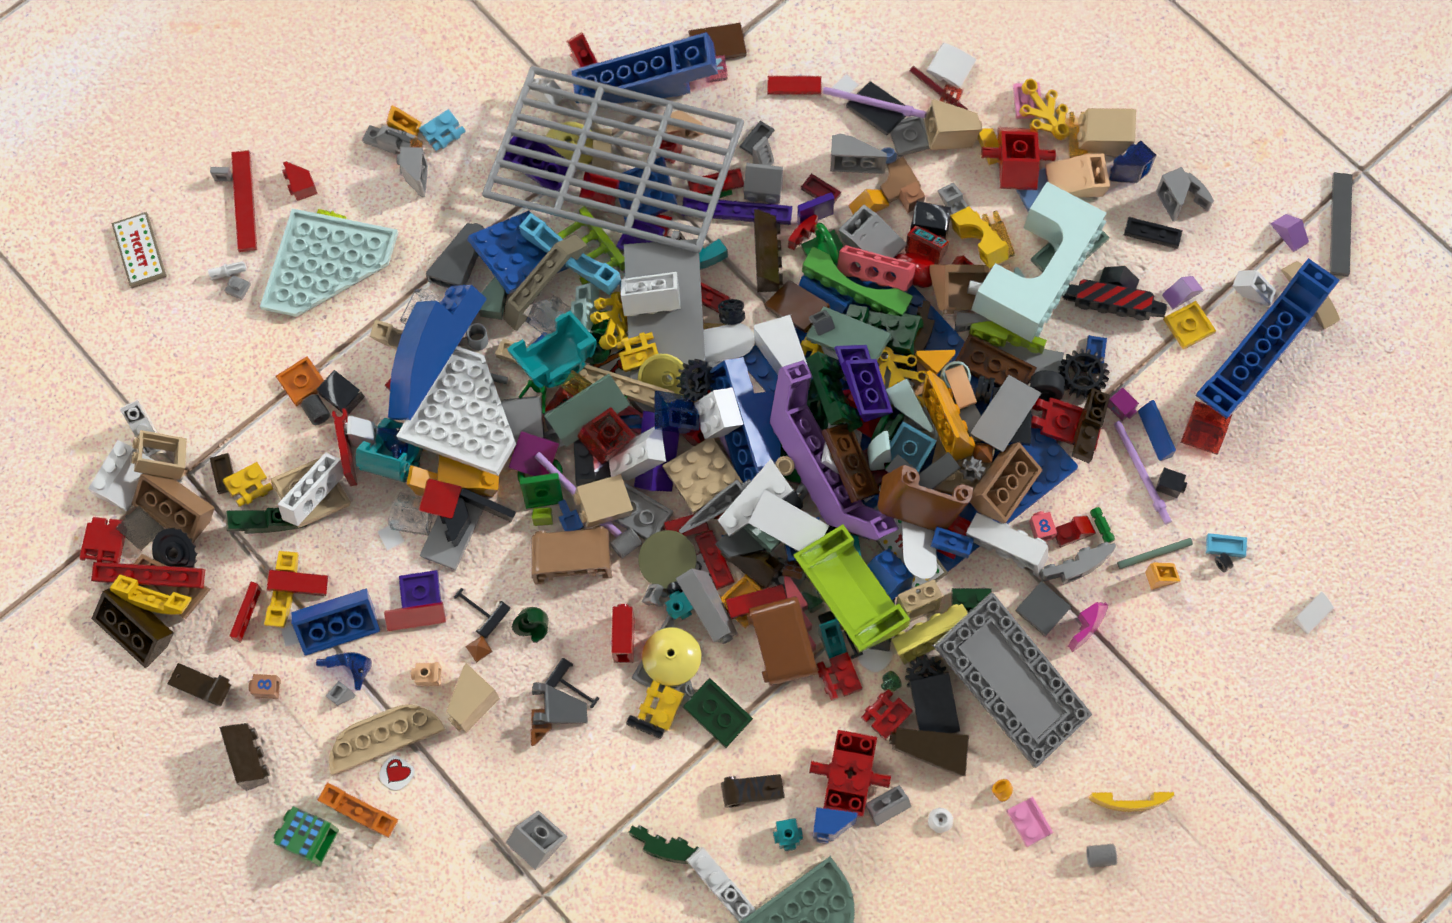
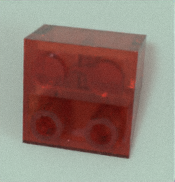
M1195 401L1190 410L1180 443L1218 455L1232 415L1226 419L1209 405Z

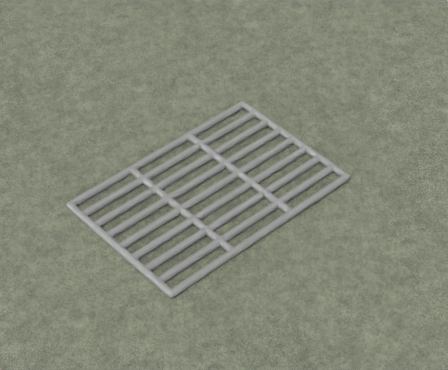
M532 66L528 71L482 196L700 253L744 125V120ZM536 74L596 89L594 98L532 83ZM530 89L589 104L591 107L588 113L526 97ZM604 92L663 106L666 109L663 115L603 101L601 98ZM523 105L582 119L585 120L583 129L521 114ZM598 107L660 122L658 131L596 116L595 114ZM673 109L735 124L736 126L734 132L730 133L678 120L670 116ZM519 120L580 137L576 145L515 129V126ZM592 123H597L653 137L655 140L651 147L592 132L590 128ZM667 125H672L731 141L728 149L667 134L665 131ZM515 136L574 151L572 159L568 160L513 146L509 142L511 137ZM590 138L649 153L647 162L584 147L586 139ZM662 140L724 155L725 158L723 164H718L659 148ZM507 151L568 167L566 175L563 176L505 161L503 158ZM582 153L644 169L642 177L638 178L578 161ZM656 156L719 171L720 173L718 179L713 180L655 165L654 162ZM500 167L561 182L562 186L558 192L500 177L497 174ZM575 169L638 185L636 194L573 178ZM652 171L715 188L712 196L648 179ZM497 183L557 200L554 208L491 192L493 184ZM572 185L633 202L630 210L573 196L567 194L569 186ZM647 187L709 203L707 212L645 197L643 193ZM567 201L625 216L627 219L625 225L622 226L564 211L561 208L563 202ZM640 203L704 219L701 228L637 211ZM634 219L698 235L696 244L633 229Z

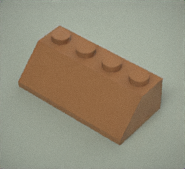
M1020 442L1007 445L1003 452L1000 451L973 489L970 503L979 513L1001 523H1006L1043 469Z
M145 473L140 475L131 503L166 529L175 527V529H181L183 533H188L187 536L193 539L192 543L195 542L210 523L215 509L214 506L173 478Z

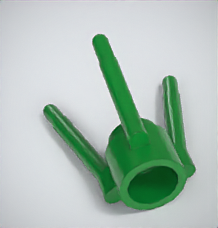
M528 380L519 398L521 399L530 387L535 392L542 393V414H545L547 388L546 386L540 388L532 380Z

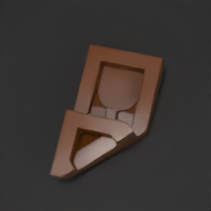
M531 709V746L538 744L552 730V723L533 725L534 713L545 714L544 709Z

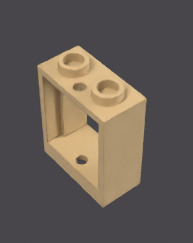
M140 430L138 437H134L132 448L135 449L131 459V463L134 464V472L181 480L185 470L187 438ZM143 447L174 452V464L143 459Z
M933 579L899 594L896 605H901L911 622L938 610L943 596Z

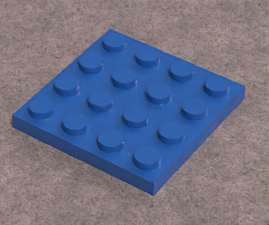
M530 211L468 235L467 240L508 295L516 291L547 254L521 235L519 226L531 213ZM563 265V267L558 271V273L569 268Z

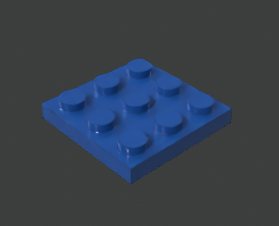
M663 157L655 159V165L667 168ZM635 167L623 172V174L641 178L644 169ZM651 171L648 180L672 186L670 176ZM620 181L618 190L636 194L638 185ZM645 188L643 196L678 205L674 194ZM619 198L621 208L630 210L633 201ZM640 203L637 212L657 216L669 210Z

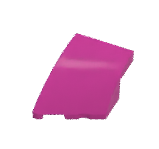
M1096 602L1080 612L1078 619L1082 623L1079 629L1081 632L1074 635L1068 645L1072 652L1081 647L1100 626L1108 609L1106 602Z

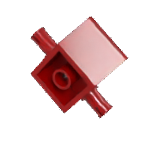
M998 127V148L982 147L981 158H993L999 161L1000 189L1037 190L1040 160L1055 161L1056 150L1039 149L1038 132L1036 130Z
M838 729L832 763L825 764L811 760L809 773L824 775L829 778L823 808L857 813V816L863 817L869 786L875 785L889 789L891 776L873 773L872 771L877 737ZM848 771L853 772V774H855L852 776L851 779L847 778L848 775L845 774L848 773Z

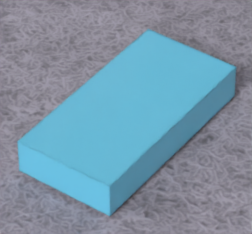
M1207 534L1206 554L1221 555L1226 553L1231 557H1246L1247 537Z

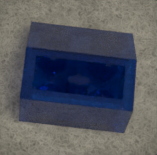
M1141 140L1136 145H1130L1124 155L1120 154L1114 159V165L1110 169L1109 180L1111 182L1138 183L1150 173L1156 154Z
M655 391L656 430L684 434L699 431V412L693 402L683 398L684 395Z

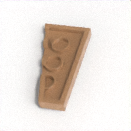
M141 554L134 563L137 565L166 566L145 554ZM148 585L153 591L169 596L175 592L191 597L192 600L182 614H179L184 619L192 613L211 590V588L205 585L203 589Z

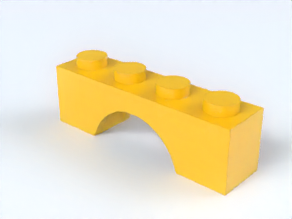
M968 206L950 215L952 229L961 239L977 238L981 240L978 244L979 256L989 269L995 263L1000 264L1009 259V246L1007 242L999 238L998 233L990 228L987 221H983L977 211L974 212Z

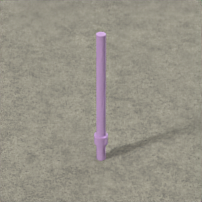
M829 87L823 88V94L903 113L904 116H916L925 119L927 115L926 111L914 109L910 105L902 106Z
M1121 421L1115 422L1114 426L1154 502L1153 507L1155 511L1159 512L1165 525L1171 523L1172 520L1165 509L1167 506L1164 500L1160 499Z
M540 452L536 454L534 458L551 474L558 473L560 483L572 495L575 494L576 487ZM612 521L600 524L601 526H604V528L608 529L615 537L622 534V532L611 523Z

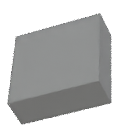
M210 167V174L214 181L231 182L233 180L229 167Z

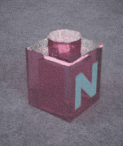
M724 55L716 56L718 74L705 77L706 83L728 80Z

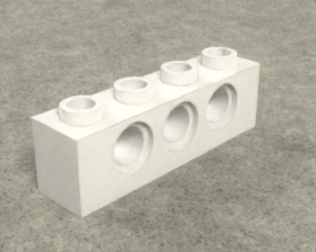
M325 453L278 503L282 520L296 526L301 524L343 478L344 473L341 459Z

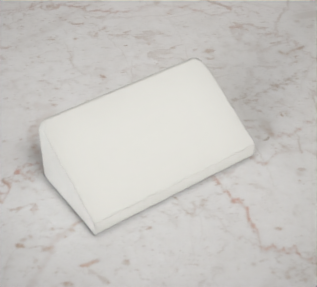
M1321 591L1299 613L1293 622L1306 634H1309L1334 606L1325 593Z

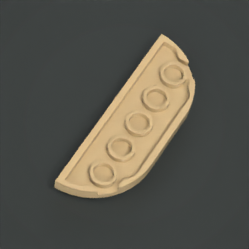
M411 704L396 706L356 722L343 730L336 738L337 740L329 755L330 773L332 776H335L445 731L444 725L430 710Z

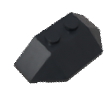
M590 431L574 442L576 488L611 477L609 459L614 453L594 431Z

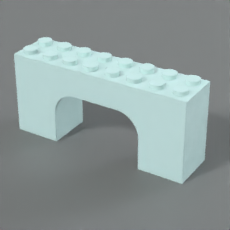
M1046 182L1031 206L1023 228L1051 243L1056 253L1045 271L1035 278L1020 277L995 263L977 291L971 310L1032 342L1035 336H1040L1044 324L1049 321L1053 309L1057 308L1061 296L1065 295L1069 283L1074 280L1079 267H1082L1086 260L1085 257L1087 254H1090L1095 241H1098L1101 236L1102 229L1107 222L1104 220L1107 213Z

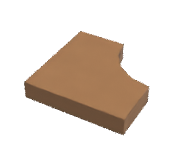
M904 156L893 163L887 164L889 177L880 186V190L883 192L888 203L899 199L900 189L917 181L921 188V184Z

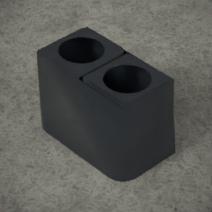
M917 201L910 231L915 226H918L946 239V233L948 236L947 231L949 230L951 207Z
M333 370L317 388V392L322 398L341 413H343L342 409L345 408L348 415L365 397L362 391L359 393L360 389L336 370Z

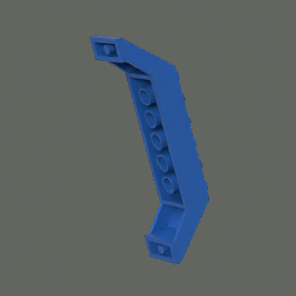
M1308 258L1281 295L1195 396L1226 419L1230 417L1243 404L1306 327L1340 280Z

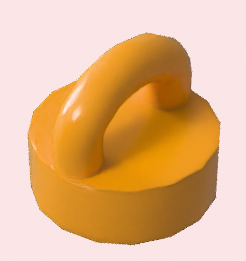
M1000 779L992 786V792L999 801L1004 802L1012 795L1013 786L1008 779Z

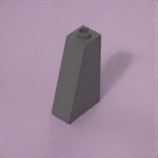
M467 222L427 270L426 277L428 282L446 288L466 285L479 256L467 240L468 235L485 228L478 223L471 224Z

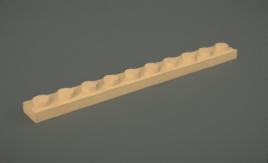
M502 339L495 352L496 357L518 364L507 350L515 342ZM587 364L577 375L570 379V381L590 386L609 373L624 396L628 397L627 399L668 411L675 396L674 391Z

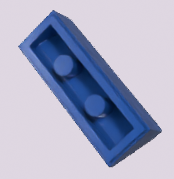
M803 275L800 279V287L830 305V309L845 314L850 304L853 305L855 303L854 298L851 296L842 295L837 289L831 286L826 287L815 278L810 279Z
M1151 400L1138 410V414L1158 460L1162 461L1173 457L1176 449L1155 401Z

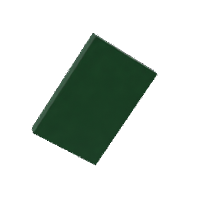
M710 677L682 707L725 748L753 720Z

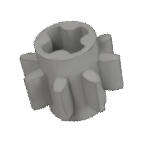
M974 457L969 461L965 459L960 469L964 476L963 479L970 480L972 483L976 478L981 480L982 473L985 470V467H982V461L974 459Z

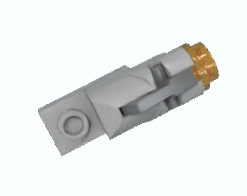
M369 125L362 138L363 143L393 154L400 151L401 147H423V141L419 137L382 125L381 128Z

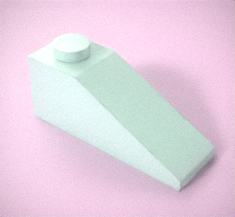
M908 379L886 389L890 405L894 404L897 409L929 432L934 430Z

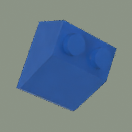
M890 548L875 556L868 563L867 566L891 600L911 589L914 575Z
M816 807L812 839H816V842L824 844L834 841L856 823L857 813Z

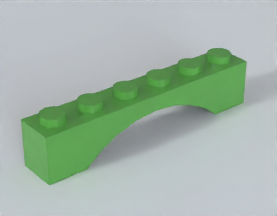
M812 247L802 265V272L806 277L810 279L815 278L824 286H831L837 289L840 294L849 295L856 302L869 305L876 312L881 311L885 314L902 317L903 313L906 314L912 303L913 296L898 288L872 289L854 283L838 270L829 254L815 247Z

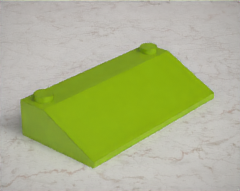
M843 524L793 555L859 652L875 646L909 627L910 618L900 604L895 605L855 549L854 539Z

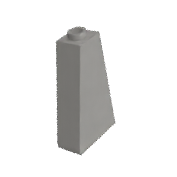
M690 569L677 577V582L713 641L722 644L730 642L733 639L732 636L738 633L708 572Z

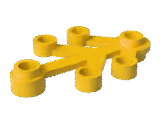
M1031 78L1027 79L1022 84V92L1030 95L1039 109L1024 104L1019 109L1020 115L1023 117L1032 115L1048 120L1050 124L1034 119L1030 123V129L1050 132L1058 140L1066 139L1069 135V127L1065 123L1068 107L1065 104H1060L1056 108L1057 121L1054 117L1055 100L1058 97L1057 92L1050 89L1045 94V98L1048 101L1046 106L1036 92L1038 88L1037 82Z
M621 291L613 292L611 298L603 299L600 297L594 301V306L597 310H602L606 306H613L611 311L601 313L596 311L590 315V320L593 324L609 319L605 335L599 340L602 349L609 350L615 347L617 342L627 337L625 332L628 331L627 316H624ZM615 327L618 332V336L616 338L613 335Z
M884 348L882 353H887L888 358L882 359L880 355L877 360L884 385L886 367L891 372L888 388L896 385L897 382L905 380V378L915 379L920 383L925 382V379L920 380L918 378L921 373L926 375L925 371L915 372L899 369L894 364V362L906 363L907 366L914 367L917 364V358L914 355H897L893 353L891 348ZM914 358L915 363L909 364L908 359ZM917 396L922 408H924V399L921 396Z

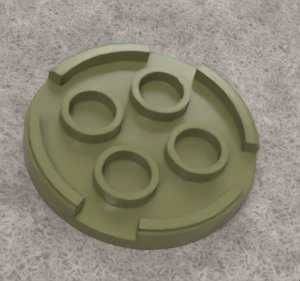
M671 530L660 531L651 535L643 543L638 557L639 568L649 583L659 584L664 589H667L670 583L677 581V577L690 569L696 568L697 553L691 541L683 534Z

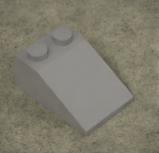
M832 135L830 172L885 174L887 153L851 135Z

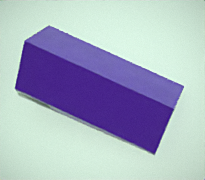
M515 136L509 142L513 146L566 159L547 144ZM507 151L503 158L505 161L563 176L566 175L568 167ZM523 173L546 189L558 192L561 189V182Z
M867 345L835 346L834 349L863 421L867 422L891 414L893 411L877 360L871 359Z
M643 411L641 434L657 425H661L666 462L635 477L634 487L650 491L672 492L673 482L663 469V465L677 457L682 415Z

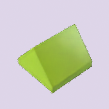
M552 508L533 509V525H553Z

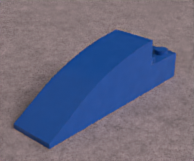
M707 32L572 70V76L662 99L691 93L689 82L718 74L714 43ZM573 84L575 94L594 98L596 89ZM604 92L601 98L603 101L615 104L643 102Z
M473 285L449 287L441 302L437 300L416 302L402 332L391 372L388 418L390 420L412 419L487 298Z
M744 358L727 359L711 369L710 372L715 374L711 377V380H714L715 383L710 385L713 388L710 391L733 388L743 425L724 437L734 470L744 483L748 479L752 481L770 459L775 464L777 459L780 458V440L770 424L774 393L773 391L754 393L753 384L751 383Z

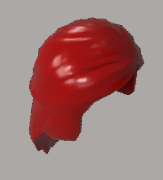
M913 252L899 253L895 257V259L916 264L912 285L920 288L932 286L930 265L935 264L929 258Z

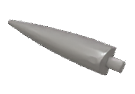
M737 479L702 507L679 532L684 533L726 511L749 485L751 480L748 479L741 483Z

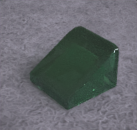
M805 591L801 592L808 603V611L811 614L824 606L823 600Z

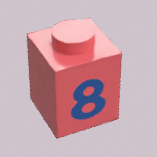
M1040 511L1031 516L1029 524L1034 539L1040 538L1044 541L1055 539L1057 531L1050 512L1044 513V511Z

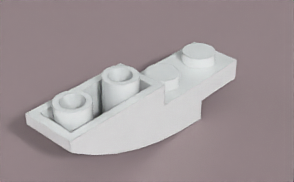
M701 846L687 859V862L697 872V875L738 922H741L756 911L754 906L724 873L704 847Z

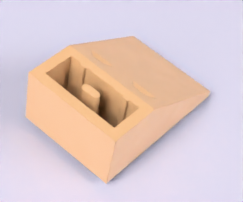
M1085 154L1045 165L1048 182L1078 198L1103 197L1110 188L1104 154Z

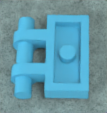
M449 109L419 128L420 133L429 144L436 141L432 145L435 151L440 148L444 149L448 143L454 139L461 138L460 135L466 132L463 126L456 129L459 126V122ZM448 132H450V134H448L447 136H445L444 138H442L443 135H445V134H447Z

